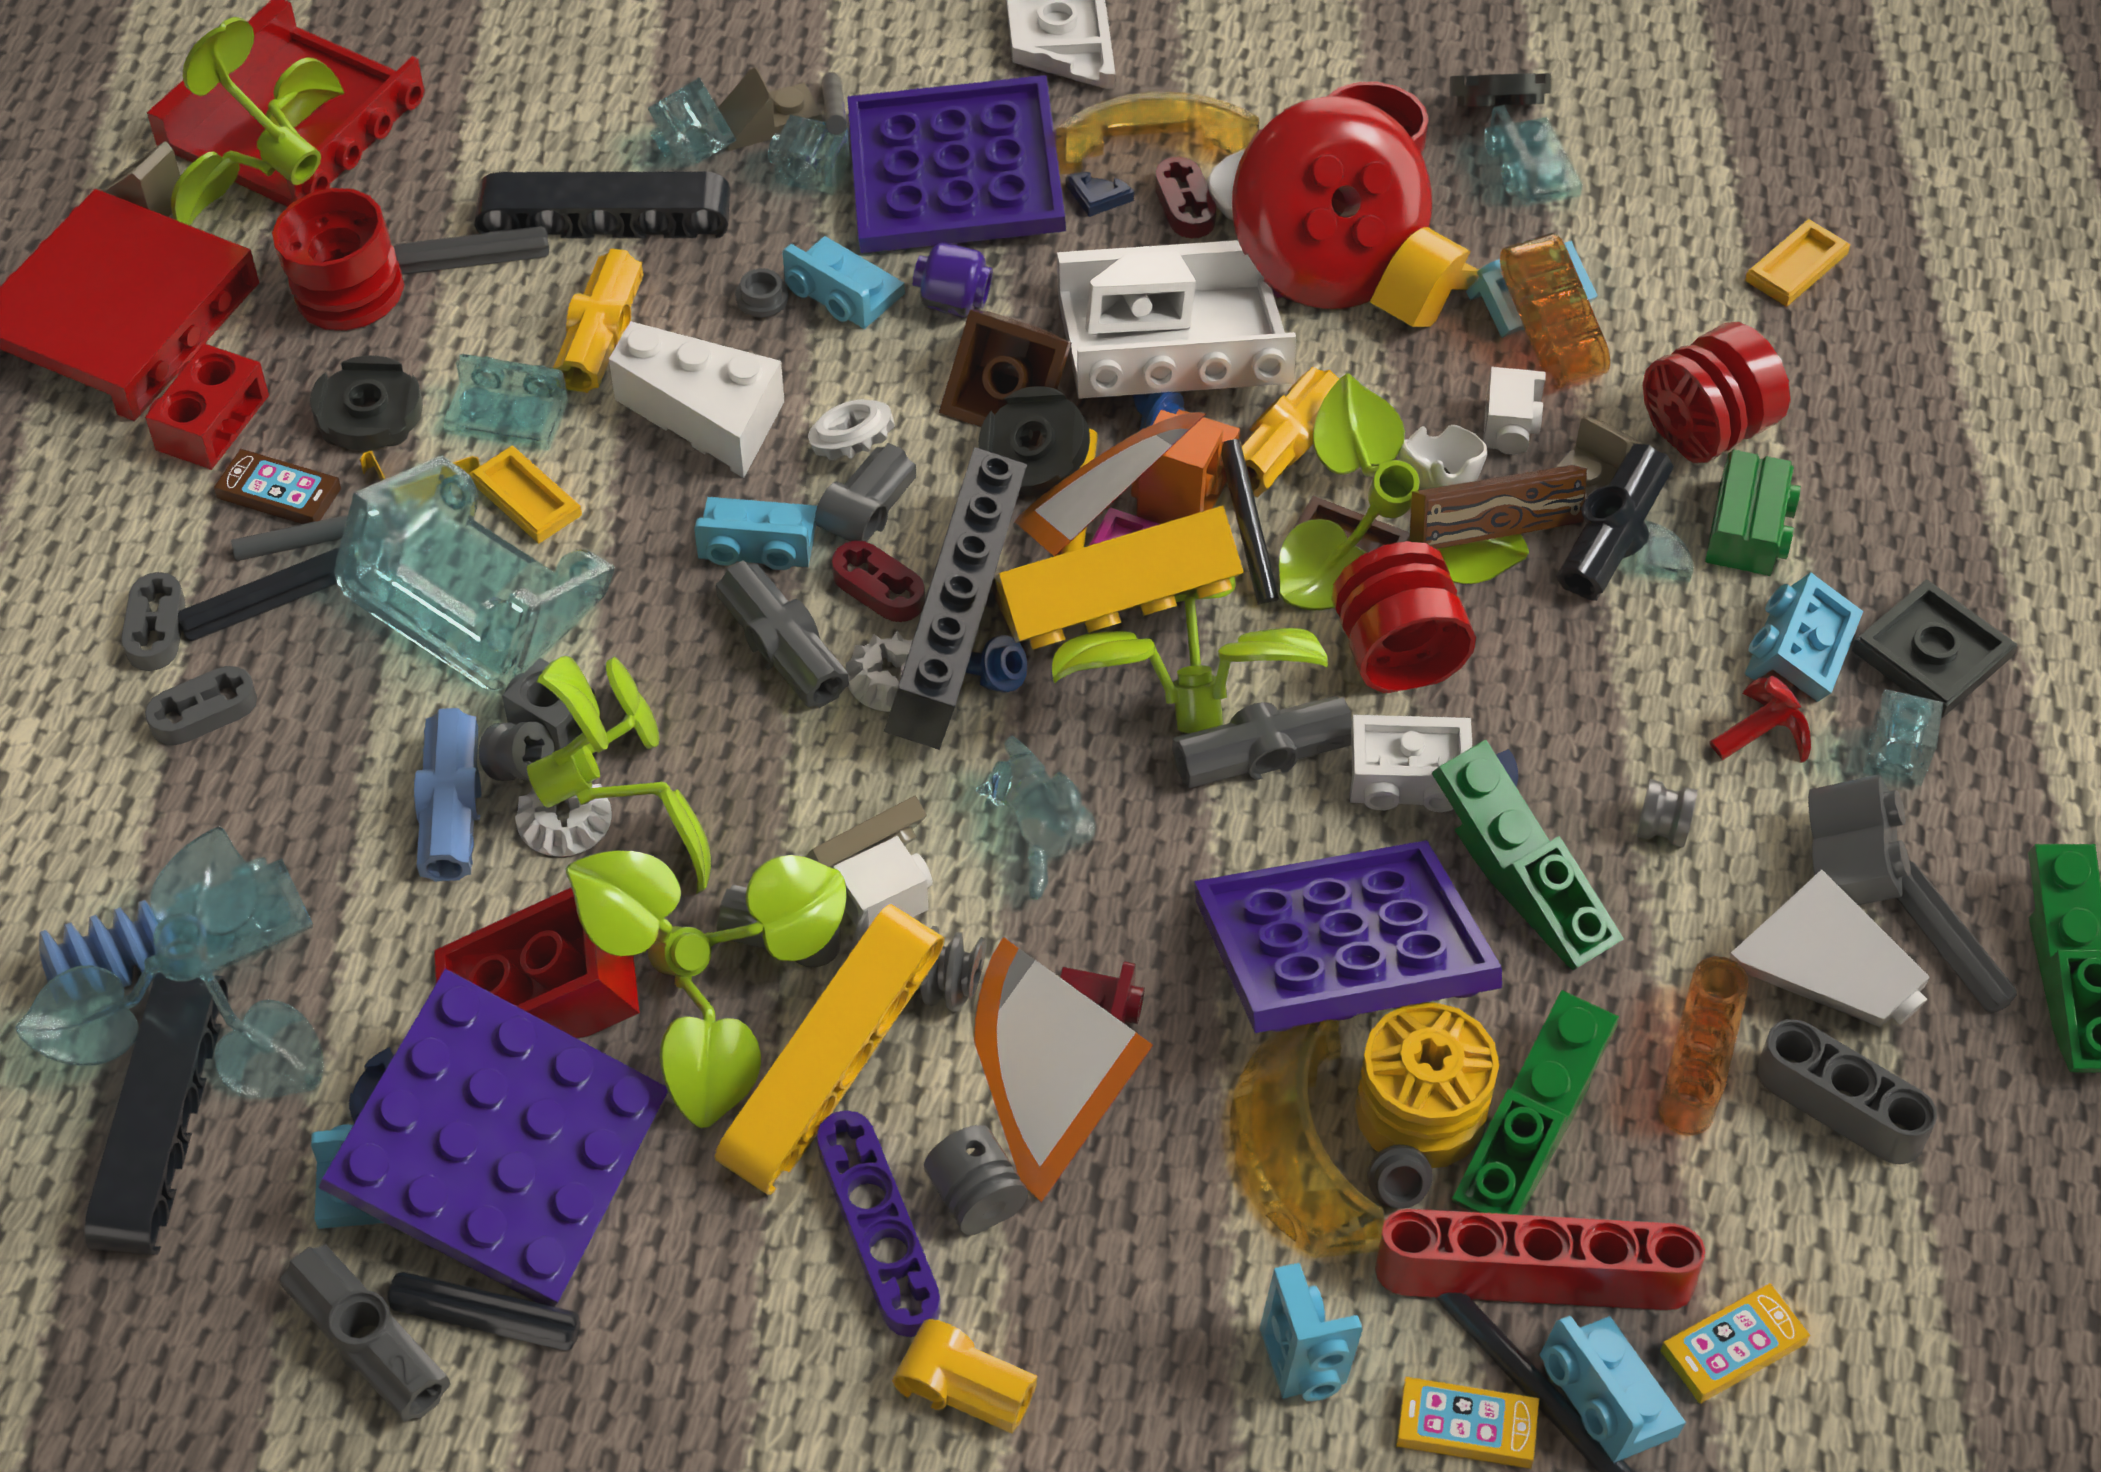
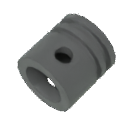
M984 1125L965 1127L950 1134L928 1153L924 1161V1171L945 1205L949 1207L952 1217L957 1220L960 1230L965 1234L976 1235L1014 1216L1023 1207L1028 1198V1189L1025 1184L1020 1181V1176L1012 1168L1010 1160L991 1130ZM975 1148L970 1155L966 1151L967 1149Z

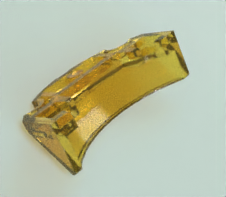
M1146 92L1116 97L1080 111L1054 130L1059 174L1082 172L1083 160L1087 155L1092 152L1094 157L1103 155L1104 136L1200 131L1203 149L1214 150V145H1217L1226 150L1227 156L1246 149L1253 136L1259 130V117L1223 100L1191 93Z
M1332 1019L1294 1026L1286 1031H1274L1258 1047L1246 1064L1234 1091L1230 1110L1229 1137L1233 1142L1235 1153L1234 1166L1242 1187L1264 1219L1268 1217L1283 1233L1296 1242L1295 1247L1313 1258L1378 1252L1385 1221L1383 1208L1378 1207L1362 1195L1334 1165L1319 1139L1311 1116L1307 1089L1308 1087H1316L1319 1065L1326 1058H1328V1061L1340 1058L1341 1043L1338 1033L1340 1020Z

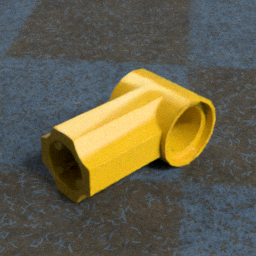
M928 1319L923 1321L892 1382L894 1387L903 1396L909 1398L911 1393L933 1401L930 1408L941 1410L947 1404L1012 1434L1019 1426L1031 1402L1037 1386V1376L977 1350L973 1341L958 1328L940 1320Z

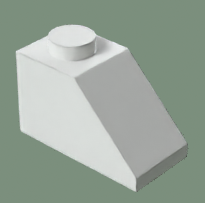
M1179 252L1126 253L1092 279L1089 287L1085 324L1086 332L1088 334L1190 328L1196 280Z

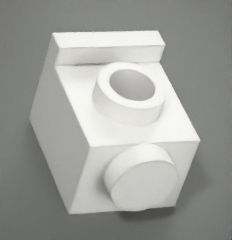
M1491 367L1485 403L1483 442L1487 445V448L1498 449L1510 455L1526 452L1529 446V435L1540 434L1543 414V402L1541 400L1546 372Z

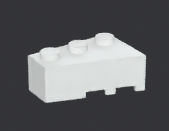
M631 321L609 357L614 398L616 401L665 431L670 429L691 442L693 448L703 454H711L729 465L731 471L742 478L745 477L784 404L781 361Z

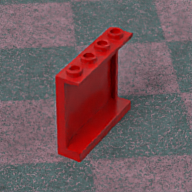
M270 0L247 21L254 31V44L243 64L228 74L231 81L266 115L269 102L275 99L273 94L274 87L279 77L295 62L309 57L321 61L332 70L339 80L344 94L323 103L305 120L294 127L295 131L321 154L318 168L307 181L294 185L276 170L271 176H267L260 169L239 163L240 169L234 182L287 207L292 202L309 193L329 189L330 184L345 169L351 170L358 164L362 153L376 139H384L390 133L393 123L407 109L413 110L420 104L425 91L418 58L411 56L396 71L297 27L291 2L286 0ZM182 80L147 112L156 146L166 141L173 148L174 155L191 163L211 151L216 152L221 157L228 151H235L262 160L261 151L257 148V141L265 128L220 82L208 94L198 96L193 94Z
M95 188L0 286V350L111 395L117 415L135 422L175 378L182 365L193 358L200 347L211 338L260 283L251 249Z

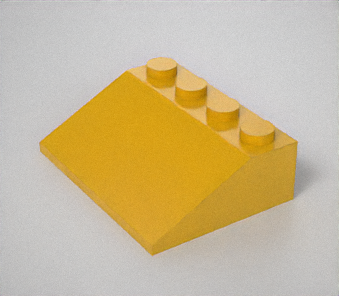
M1224 505L998 573L992 581L991 589L1015 642L1018 643L1029 639L1032 650L1066 640L1063 629L1085 622L1087 631L1090 633L1121 623L1118 612L1141 606L1143 616L1177 606L1174 595L1196 589L1199 599L1231 590L1232 585L1229 578L1244 573Z

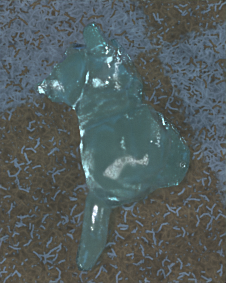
M1010 736L1004 742L1005 750L1010 759L1007 761H997L985 784L978 786L976 792L979 795H988L984 804L988 809H995L1000 806L1014 809L1022 836L1029 848V895L1032 900H1038L1042 897L1048 884V858L1063 857L1074 846L1091 842L1094 838L1096 823L1092 813L1082 805L1081 793L1075 784L1061 772H1058L1051 779L1039 759L1014 736Z

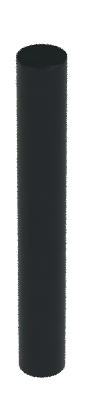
M1239 439L1227 440L1222 442L1221 458L1257 605L1278 601L1279 596L1241 441Z

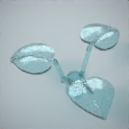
M220 826L202 834L182 848L166 864L156 878L151 891V909L156 921L159 923L153 935L155 955L148 957L144 961L145 969L133 991L125 997L123 984L113 972L93 965L77 966L51 979L41 989L29 1011L16 1025L19 1038L46 1058L77 1066L104 1064L124 1054L135 1043L139 1028L136 1018L129 1009L139 1004L156 973L161 972L168 979L180 982L199 977L205 983L224 1021L233 1029V1031L227 1033L219 1040L215 1049V1065L218 1076L231 1091L242 1097L252 1099H267L309 1092L321 1084L324 1070V1058L319 1039L313 1027L301 1012L281 1001L265 999L252 1005L245 1014L243 1021H241L234 1014L213 973V967L208 964L209 953L206 933L213 936H224L239 930L254 915L259 899L257 880L251 868L235 849L226 831Z

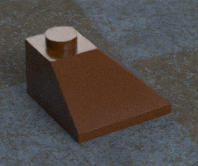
M970 309L939 413L981 427L988 414L992 411L995 415L1001 407L1007 404L1005 398L1015 391L1035 386L1050 387L1057 390L1072 342L1038 327L990 311ZM1035 431L1031 440L1023 442L1038 446L1043 436L1040 431Z

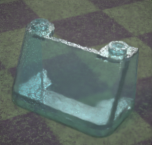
M438 456L354 492L335 563L337 584L343 594L382 622L489 691H501L507 688L510 681L516 675L525 673L539 658H543L604 598L608 591L615 566L593 552L585 549H576L569 552L560 559L554 572L474 520L478 506L476 485L469 474L443 456Z

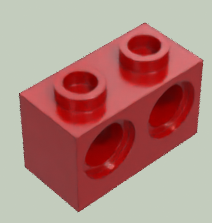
M204 343L193 358L182 365L177 378L161 398L156 399L151 404L148 414L145 416L155 450L212 470L269 397L261 363Z

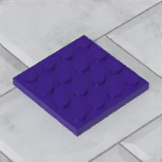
M1046 75L847 96L860 253L934 246L940 242L953 244L1066 231L1065 211Z
M1427 840L1194 881L1195 898L1198 908L1255 1033L1265 1031L1281 1032L1289 1030L1294 1026L1331 1019L1347 1020L1358 1014L1391 1008L1398 1009L1402 1006L1451 997L1468 998L1479 992L1502 988V966Z
M445 969L324 1174L318 1188L537 1303L555 1307L661 1107L668 1090L665 1085Z

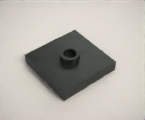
M1926 579L1855 639L1852 652L1943 718L2010 660L2018 644Z

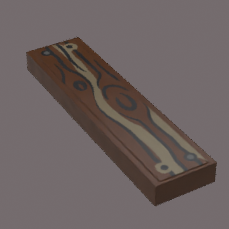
M1569 465L1412 491L1409 542L1426 543L1435 549L1582 523L1584 517L1582 516L1581 508L1585 501L1587 468Z

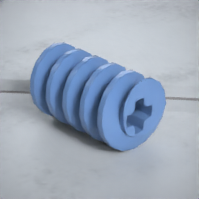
M146 900L138 902L137 921L134 922L129 919L120 907L114 909L113 928L107 929L100 919L94 915L89 917L87 936L82 937L71 922L64 924V938L61 944H57L47 930L40 931L39 934L40 958L50 991L57 1006L60 988L65 991L73 1002L82 1000L84 981L86 980L99 995L108 992L109 973H112L123 987L131 985L133 967L137 965L148 980L155 978L157 975L158 958H162L172 972L181 969L163 908L162 913L156 914Z

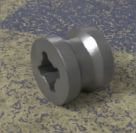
M1650 779L1637 837L1650 839L1658 835L1668 838L1672 845L1684 848L1694 812L1697 790L1685 787L1680 791L1666 789L1661 781Z

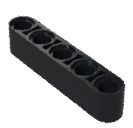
M706 171L496 172L484 176L479 182L474 226L479 234L541 226L546 229L547 235H561L560 238H594L595 235H612V238H646V235H664V238H697L698 234H715V238H721L728 229L731 188L723 176Z
M160 971L155 976L87 1208L84 1232L85 1242L89 1250L157 1255L160 1252L161 1247L155 1246L160 1226L167 1227L177 1190L170 1188L175 1170H182L192 1135V1133L186 1132L191 1113H198L207 1078L201 1077L206 1059L213 1058L222 1024H216L220 1006H227L228 984L224 976Z

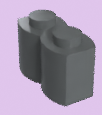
M1880 774L1810 789L1808 807L1813 836L1812 858L1814 875L1823 870L1857 905L1902 897V877L1910 876L1911 869L1905 844L1902 840L1897 841V826L1905 825L1906 822L1904 806L1897 790L1889 791Z

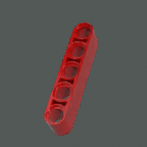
M1404 1209L1390 1214L1384 1221L1375 1272L1378 1281L1384 1288L1404 1296L1438 1298L1445 1293H1461L1473 1300L1674 1310L1687 1305L1692 1298L1705 1259L1706 1249L1702 1239L1695 1231L1674 1223Z

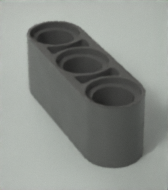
M1787 1019L1778 1022L1770 1029L1756 1066L1757 1076L1767 1090L1889 1163L1907 1164L1915 1161L1921 1155L1937 1120L1936 1106L1928 1095L1808 1023ZM1782 1057L1791 1058L1795 1060L1797 1063L1789 1062ZM1838 1090L1846 1091L1852 1096L1841 1094ZM1893 1123L1901 1124L1909 1130L1898 1128Z

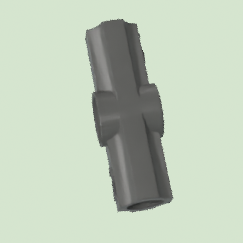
M742 560L726 569L725 575L716 583L717 597L744 629L746 640L752 652L759 651L769 664L765 665V668L769 670L775 667L807 707L817 706L821 708L839 698L842 691L849 686L848 672L820 640L815 621L805 605L798 599L788 601L757 563L748 564Z
M1337 695L1282 710H1277V707L1272 703H1254L1238 711L1228 724L1173 738L1172 752L1176 768L1183 784H1186L1188 788L1249 773L1255 780L1263 779L1261 776L1263 773L1278 769L1285 773L1291 770L1298 759L1350 746L1351 712L1344 697L1339 698Z
M326 1244L316 1248L307 1247L290 1260L288 1269L280 1278L282 1288L335 1345L343 1362L351 1369L358 1371L403 1422L413 1418L421 1419L439 1404L442 1395L450 1387L449 1378L391 1316L389 1307L383 1297L373 1291H368ZM362 1327H377L372 1334L366 1337H351Z

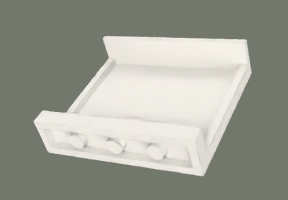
M1238 240L1057 252L1058 298L1066 340L1072 342L1069 355L1078 399L1294 383L1295 332H1284L1272 289L1263 281L1265 278L1257 270L1250 257L1244 255ZM1179 252L1196 280L1190 328L1088 334L1086 332L1085 324L1089 287L1092 279L1126 253Z

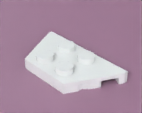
M1006 0L1013 63L1105 89H1115V69L1105 0Z

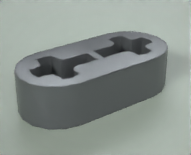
M155 572L142 576L132 585L129 592L122 632V646L130 664L139 670L152 671L161 669L175 659L179 650L182 629L178 620V613L185 608L186 604L179 581L169 573ZM166 593V596L161 597L159 600L158 612H152L149 602L155 600L156 594ZM150 631H156L159 641L154 642L151 649L142 650L141 646L147 645L149 641Z
M225 666L165 690L153 697L146 707V720L152 736L158 742L166 745H179L245 717L255 707L257 695L252 678L246 670L237 666ZM231 688L233 692L237 693V696L227 700L223 694L221 695L220 691ZM176 711L178 715L182 716L183 720L172 724L166 718V715Z

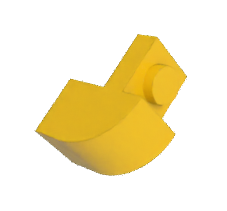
M1428 227L1421 228L1412 234L1393 256L1370 303L1412 327H1430L1436 322L1451 290H1467L1477 280L1478 269L1466 263L1471 251Z

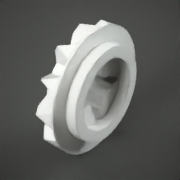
M853 400L837 405L825 412L811 427L808 439L815 454L818 456H827L829 460H837L846 455L852 459L856 453L862 451L870 452L871 446L887 440V433L895 427L891 409L887 404L874 400Z
M896 631L892 638L880 639L877 635L873 634L869 644L865 646L855 645L851 660L846 662V671L849 677V690L859 702L875 710L890 712L899 682L896 676H892L888 670H882L883 658L886 657L887 661L892 662L895 667H901L902 675L912 640L903 639L899 632Z
M592 784V788L602 787L601 784ZM532 787L529 794L519 796L518 811L515 816L519 835L530 848L544 855L565 857L582 853L596 845L608 831L612 817L609 800L607 798L594 799L583 805L580 804L577 796L565 800V803H568L570 812L567 819L568 827H562L561 820H558L556 815L557 806L554 805L546 808Z

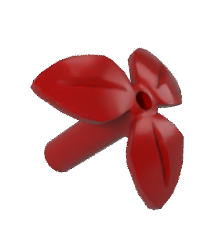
M1772 675L1769 678L1754 680L1742 693L1764 706L1709 741L1712 749L1723 761L1778 725L1785 726L1792 732L1798 748L1800 763L1807 761L1811 751L1809 724L1803 713L1798 710L1801 708L1800 703L1792 691L1782 681Z

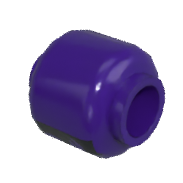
M940 242L932 248L928 257L919 255L914 268L912 286L921 288L920 298L926 308L958 317H968L970 309L984 308L991 287L993 268L986 266L985 257L978 250Z

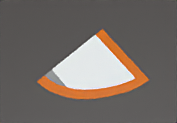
M1192 412L1177 415L1151 425L1126 438L1055 485L1022 512L1015 520V523L1050 554L1056 556L1206 414Z
M1003 937L994 951L984 975L975 1017L974 1043L1018 1175L1020 1176V1181L1025 1184L1026 1188L1041 1203L1151 1050L1153 1044Z

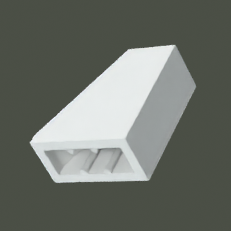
M1823 870L1819 871L1736 947L1730 955V963L1740 972L1878 1027L1884 1025L1892 1017L1901 1025L1927 1001V998L1920 991L1926 986L1930 977Z

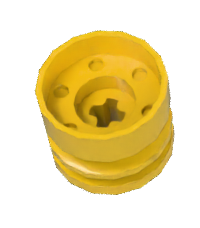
M1424 1002L1402 1006L1385 1014L1370 1031L1364 1051L1363 1065L1360 1073L1361 1079L1355 1102L1359 1129L1372 1148L1378 1152L1392 1145H1409L1425 1155L1431 1168L1446 1167L1468 1156L1482 1139L1500 1065L1495 1042L1479 1021L1456 1007L1436 1002Z

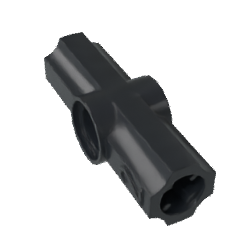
M1633 444L1610 484L1596 489L1585 499L1581 511L1587 523L1556 575L1563 589L1588 600L1597 601L1600 594L1606 589L1621 560L1635 554L1647 543L1650 534L1644 520L1674 469L1667 454L1657 451L1650 444Z

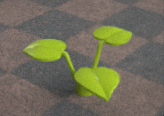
M233 17L226 19L217 28L212 29L200 38L190 50L183 66L182 74L185 86L193 94L204 96L220 82L265 128L257 141V148L261 151L262 160L235 151H228L222 157L214 151L202 155L182 173L173 188L171 197L173 219L191 225L203 209L223 196L231 187L238 175L239 163L260 169L267 176H271L276 170L294 185L307 181L318 168L321 154L295 131L294 127L305 120L323 103L344 94L343 88L332 70L315 58L307 57L295 62L277 80L273 93L275 99L269 102L268 111L265 115L231 81L228 75L243 64L254 44L252 26L243 18Z
M1348 373L1343 375L1334 384L1319 408L1313 430V444L1319 460L1329 471L1339 475H1346L1361 467L1362 473L1366 477H1374L1368 492L1370 507L1348 538L1338 524L1324 519L1305 521L1291 530L1285 538L1280 550L1278 563L1279 595L1284 602L1306 610L1335 608L1331 599L1334 582L1345 567L1366 553L1355 545L1362 539L1375 518L1379 515L1385 518H1398L1407 513L1411 508L1412 491H1418L1420 482L1416 470L1404 461L1395 460L1405 441V429L1399 414L1385 399L1364 387ZM1521 534L1437 549L1446 562L1453 582L1461 584H1476L1495 578L1524 561L1529 554L1528 546Z
M1235 577L1229 578L1232 585L1231 590L1202 599L1221 598L1229 595L1235 589ZM1196 589L1174 595L1176 602L1185 601L1190 666L1179 669L1177 671L1178 679L1172 682L1154 642L1147 638L1137 639L1133 632L1127 631L1090 633L1068 640L1059 647L1054 655L1052 677L1054 683H1056L1058 680L1074 672L1135 663L1149 658L1165 690L1166 703L1175 704L1177 729L1185 733H1194L1223 725L1221 699L1227 698L1226 682L1231 662L1293 661L1323 665L1327 668L1328 660L1317 637L1308 630L1301 628L1260 630L1242 634L1239 636L1238 642L1228 643L1219 648L1220 663L1217 676L1212 675V668L1210 666L1201 665L1195 599H1199Z
M562 656L550 662L540 674L537 682L551 690L564 703L583 733L567 746L527 765L529 780L541 803L546 808H550L573 796H577L581 805L601 798L648 794L658 796L663 801L673 824L690 854L697 875L696 894L704 891L707 887L711 871L710 848L706 834L697 816L679 789L672 791L665 782L592 788V781L600 778V771L592 754L596 751L599 753L606 750L610 742L633 727L646 749H653L659 745V731L654 715L643 696L638 692V688L628 670L616 657H612L606 662L608 680L617 700L626 713L621 723L606 732L599 717L600 711L597 701L578 664L569 656Z
M607 851L589 855L570 863L566 867V875L574 893L579 920L589 939L599 949L616 956L636 955L648 949V957L652 966L662 974L675 976L676 987L682 988L701 1011L703 1020L684 1016L670 1023L660 1045V1066L667 1090L678 1110L696 1127H710L738 1104L752 1089L760 1072L761 1052L757 1039L745 1023L734 1018H722L715 1021L714 1008L692 982V976L698 975L708 966L711 959V946L717 943L755 936L761 932L763 933V940L768 953L777 960L797 961L816 954L831 940L842 920L846 904L844 877L839 870L804 856L785 855L770 859L760 865L753 873L746 889V905L748 911L757 922L704 934L696 928L672 926L665 919L678 905L681 891L675 874L660 859L641 852Z

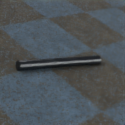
M1445 1293L1438 1298L1434 1297L1526 1396L1539 1398L1538 1409L1598 1472H1634L1624 1460L1613 1463L1600 1442L1592 1438L1587 1432L1580 1413L1469 1296L1461 1293Z

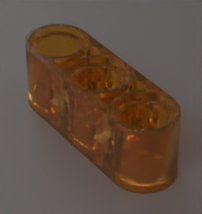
M1549 233L1503 248L1500 253V266L1503 278L1543 372H1550L1558 383L1553 385L1555 389L1608 373L1611 360L1606 340L1568 250L1559 235Z
M1713 956L1705 958L1697 964L1683 1002L1658 1103V1113L1662 1122L1671 1131L1680 1135L1694 1136L1702 1134L1709 1129L1725 1090L1749 988V978L1745 969L1736 961L1727 957ZM1709 994H1715L1717 996L1722 997L1723 999L1715 998ZM1695 1044H1703L1711 1050L1702 1049ZM1681 1095H1690L1697 1098L1700 1102L1689 1101Z

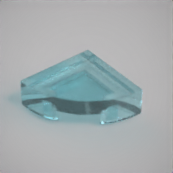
M1644 520L1649 528L1650 535L1647 543L1637 552L1634 573L1690 582L1693 574V560L1687 546L1669 529Z

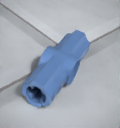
M459 708L438 709L437 714L426 718L423 770H416L414 801L419 823L417 868L420 877L429 878L434 882L457 881L471 874L473 864L472 852L474 848V821L480 820L475 798H481L482 795L480 774L477 768L479 728L476 716L465 714Z

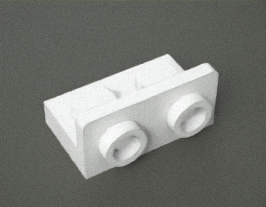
M1353 715L1351 724L1352 782L1350 803H1365L1367 807L1374 810H1389L1398 804L1424 805L1425 808L1434 812L1453 810V807L1431 772L1472 748L1471 718Z

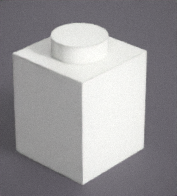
M898 836L834 866V869L839 870L845 879V911L856 928L865 911L868 910L870 926L880 911L889 904L894 905L911 917H915L928 910V887L933 884L929 868L918 853L910 855Z

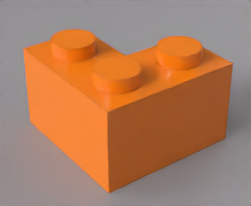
M1178 409L1177 413L1173 414L1160 410L1153 425L1189 412ZM1203 417L1132 484L1131 496L1137 498V516L1163 524L1213 509L1227 483L1221 458L1222 442L1239 439L1240 428Z

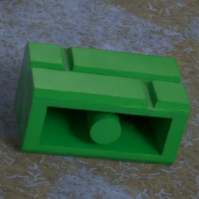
M1734 449L1728 452L1719 484L1705 557L1706 563L1771 576L1776 558L1787 560L1794 527L1784 525L1785 517L1794 519L1801 492V486L1791 484L1794 469L1791 461L1769 456L1760 459L1758 454Z

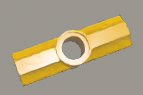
M610 248L607 254L599 256L584 293L574 294L570 301L566 318L567 335L553 366L555 381L564 385L568 390L588 393L594 388H599L609 363V357L618 344L623 331L626 330L631 321V305L642 281L643 269L642 263L631 257L628 251Z
M1311 367L1298 378L1286 395L1283 394L1271 404L1249 428L1252 433L1243 442L1242 449L1255 497H1259L1270 488L1275 479L1283 473L1282 471L1295 463L1313 445V430L1319 408L1330 389L1339 380L1331 370L1323 371Z

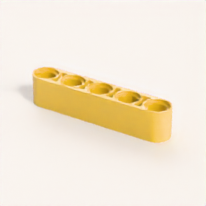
M892 904L882 909L722 1137L716 1149L715 1160L765 1194H773L776 1188L772 1184L783 1171L790 1172L816 1137L820 1124L834 1111L925 979L942 951L945 937Z

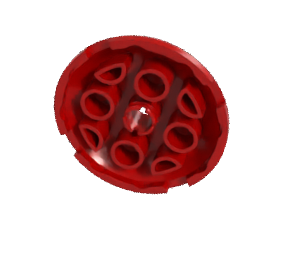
M1318 97L1301 101L1283 109V112L1274 117L1263 129H1259L1249 142L1240 159L1232 190V215L1239 244L1244 255L1250 257L1257 270L1265 278L1263 281L1280 295L1293 302L1320 309L1350 308L1370 302L1393 256L1412 234L1421 228H1429L1432 214V191L1429 174L1423 157L1411 136L1393 117L1383 110L1367 102L1349 97ZM1337 189L1343 194L1345 202L1348 203V207L1344 209L1340 216L1334 212L1331 201L1333 193Z

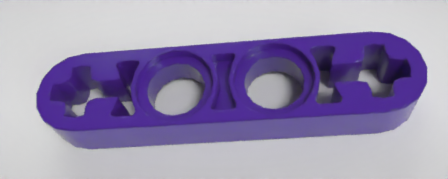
M849 1110L835 1112L826 1117L818 1129L817 1141L820 1160L884 1322L890 1330L900 1336L915 1337L924 1320H939L941 1312L939 1288L872 1124L865 1116L858 1112ZM841 1132H847L851 1139H856V1152L860 1164L850 1169L849 1160L841 1144L836 1145V1135ZM864 1184L877 1185L886 1194L881 1204L868 1209L857 1207L851 1202L849 1197L855 1188ZM890 1237L902 1241L908 1248L904 1257L894 1263L879 1262L870 1253L871 1248L877 1241ZM905 1276L908 1277V1286L913 1298L916 1301L924 1300L921 1302L922 1313L910 1316L906 1308H899L901 1306L900 1288L896 1280H900Z

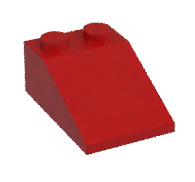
M572 887L434 950L436 983L443 971L447 969L575 1038L588 1037L640 1013L634 955L616 956L608 954L599 949L589 939L579 920Z

